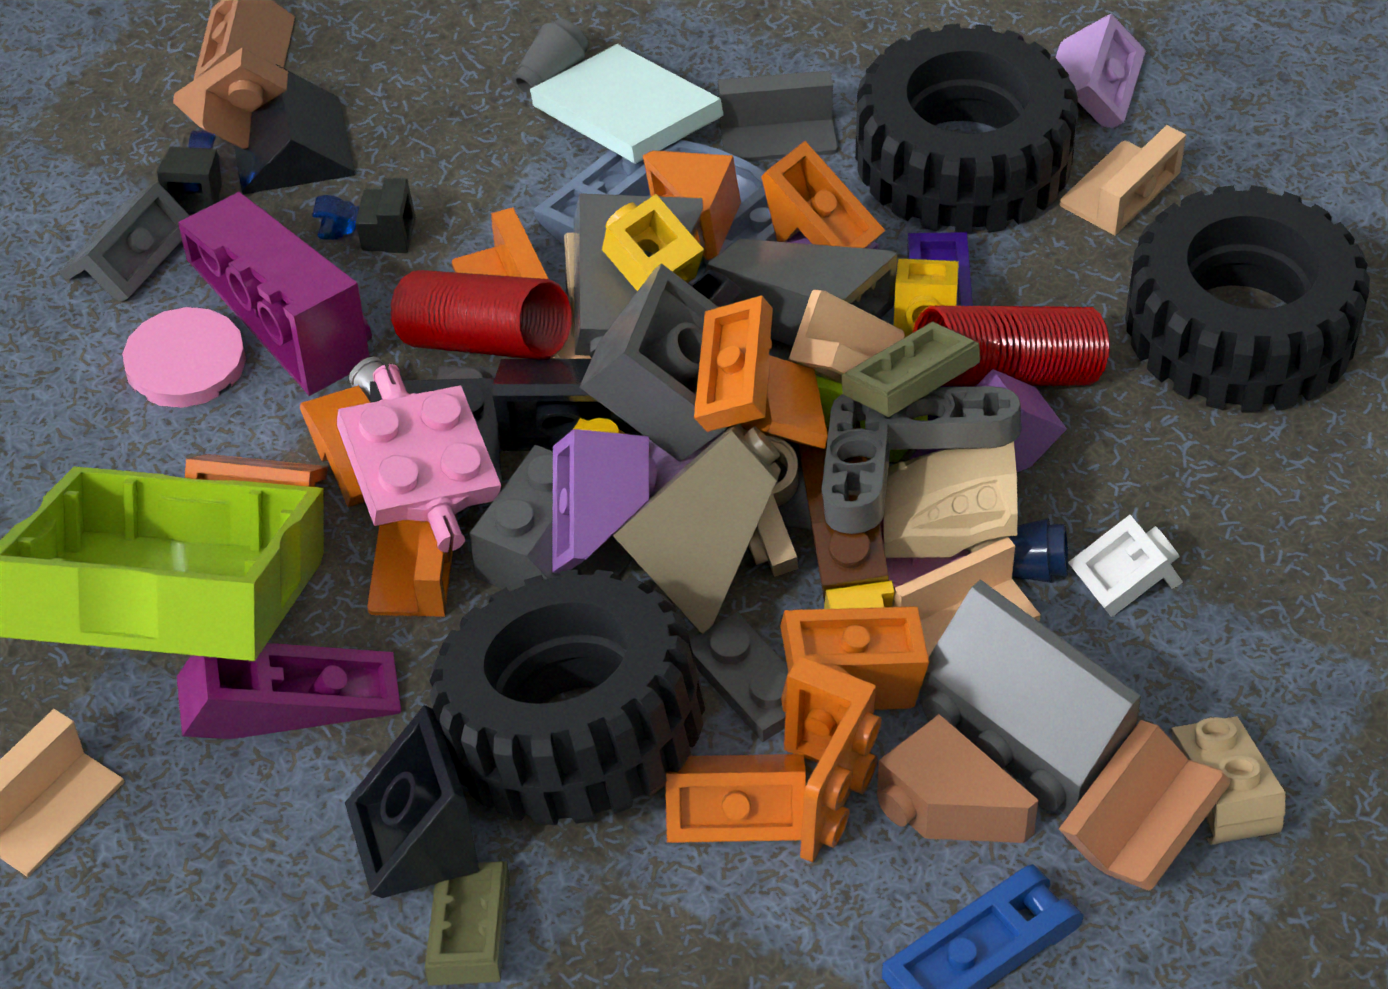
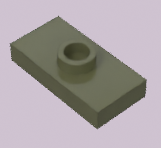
M931 322L842 374L843 395L890 417L979 364V343Z
M507 861L478 863L480 872L435 884L425 961L428 986L501 982L510 883Z

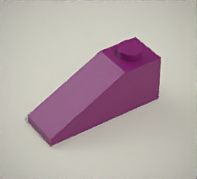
M267 643L255 661L191 655L177 675L182 737L237 739L389 716L401 712L393 652Z

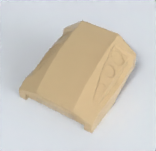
M1014 441L1005 446L994 448L942 449L908 461L898 462L888 468L884 511L885 558L952 557L964 549L975 552L1008 536H1017V470Z

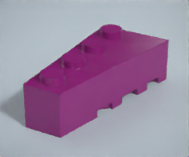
M237 192L178 222L186 260L308 396L350 375L352 369L360 361L370 357L367 342L372 339V332L367 320L363 316L358 283L271 217L263 208L258 207L243 194Z

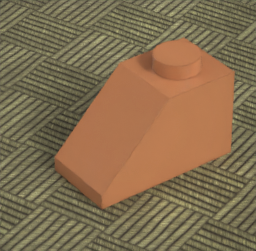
M940 714L879 760L878 802L885 815L898 826L904 827L910 824L925 839L1025 843L1034 836L1039 800Z

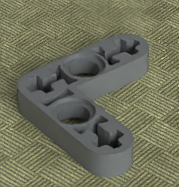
M938 387L927 396L918 399L892 416L887 417L841 394L834 400L831 407L822 482L826 523L832 529L841 533L854 534L873 529L882 521L885 511L890 450L994 448L1012 443L1019 437L1022 430L1019 397L1013 391L1003 387ZM926 415L940 417L930 421L913 420L916 417ZM866 420V429L854 428L857 426L858 421ZM858 456L872 458L860 463L843 462V460ZM849 490L861 492L857 501H849Z

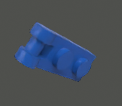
M1033 864L1028 865L885 961L882 967V979L891 989H987L1050 944L1055 945L1077 930L1084 917L1069 899L1059 900L1049 890L1050 880L1037 866ZM1027 907L1035 917L1027 922L1017 911L1018 909L1023 910Z

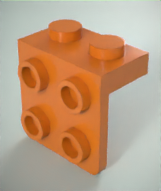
M799 655L787 675L784 750L793 754H802L804 758L818 763L804 791L800 858L813 863L823 844L832 848L838 844L849 818L850 810L843 806L850 793L855 791L863 794L872 780L878 756L870 753L877 739L882 718L874 715L876 685L851 676L846 670L835 664H821Z

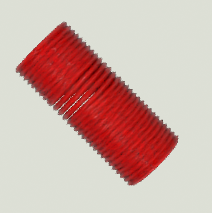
M417 270L404 276L395 288L391 301V321L398 337L405 344L414 348L541 360L553 357L564 346L572 325V309L566 292L560 284L550 279Z
M930 305L920 313L913 329L914 333L929 323L934 322L979 343L980 363L942 385L945 387L977 386L992 369L1032 386H1090L1098 381L1106 369L1110 351L1108 328L1101 314L1093 307Z

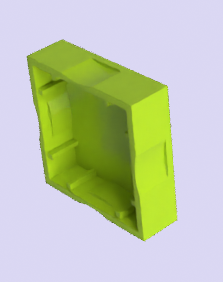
M73 466L43 497L41 506L37 511L16 524L0 540V637L255 661L321 564L324 553V488L238 480H201L157 473Z

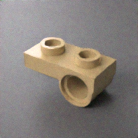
M766 436L780 454L777 460L783 463L788 471L786 476L775 484L748 546L756 565L768 561L775 577L798 569L797 555L778 506L789 501L797 491L799 471L797 456L793 448L781 438Z
M1238 716L1230 718L1212 717L1203 719L1195 724L1172 727L1173 743L1189 760L1222 770L1230 779V785L1206 816L1213 835L1212 838H1207L1210 845L1275 834L1282 831L1285 816V791Z

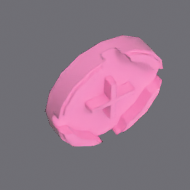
M192 307L164 311L144 321L128 337L122 354L128 383L135 391L137 390L140 394L145 395L148 401L159 406L180 408L207 403L220 396L219 391L226 388L230 383L232 386L241 377L246 361L241 333L228 317L210 309Z

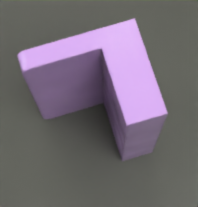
M1109 14L1064 39L1060 43L1056 59L1067 71L1069 79L1075 85L1078 102L1101 126L1115 128L1124 123L1146 50L1112 14Z

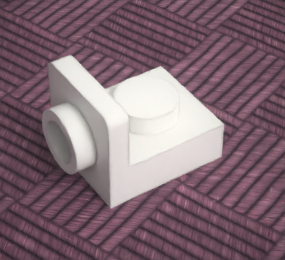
M1128 515L1068 562L1111 617L1162 578L1171 589L1183 583L1171 565L1172 562L1180 557L1171 543L1156 526L1145 533L1131 515Z

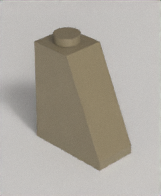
M741 424L729 427L651 496L649 501L613 535L702 634L713 626L781 472L780 467L774 462L780 457L778 450L756 427H752L748 432Z

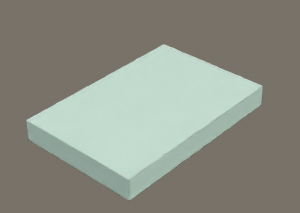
M618 44L530 89L534 107L634 164L642 161L644 154L653 150L660 151L723 116L721 98Z

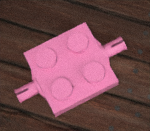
M389 364L387 373L386 367L383 365L373 373V379L377 384L382 400L338 409L337 427L374 526L401 520L428 521L436 538L438 549L441 552H448L450 544L452 551L457 550L464 544L465 537L461 533L455 514L468 506L494 501L500 493L501 483L462 386L409 394L405 389L399 368L394 364Z

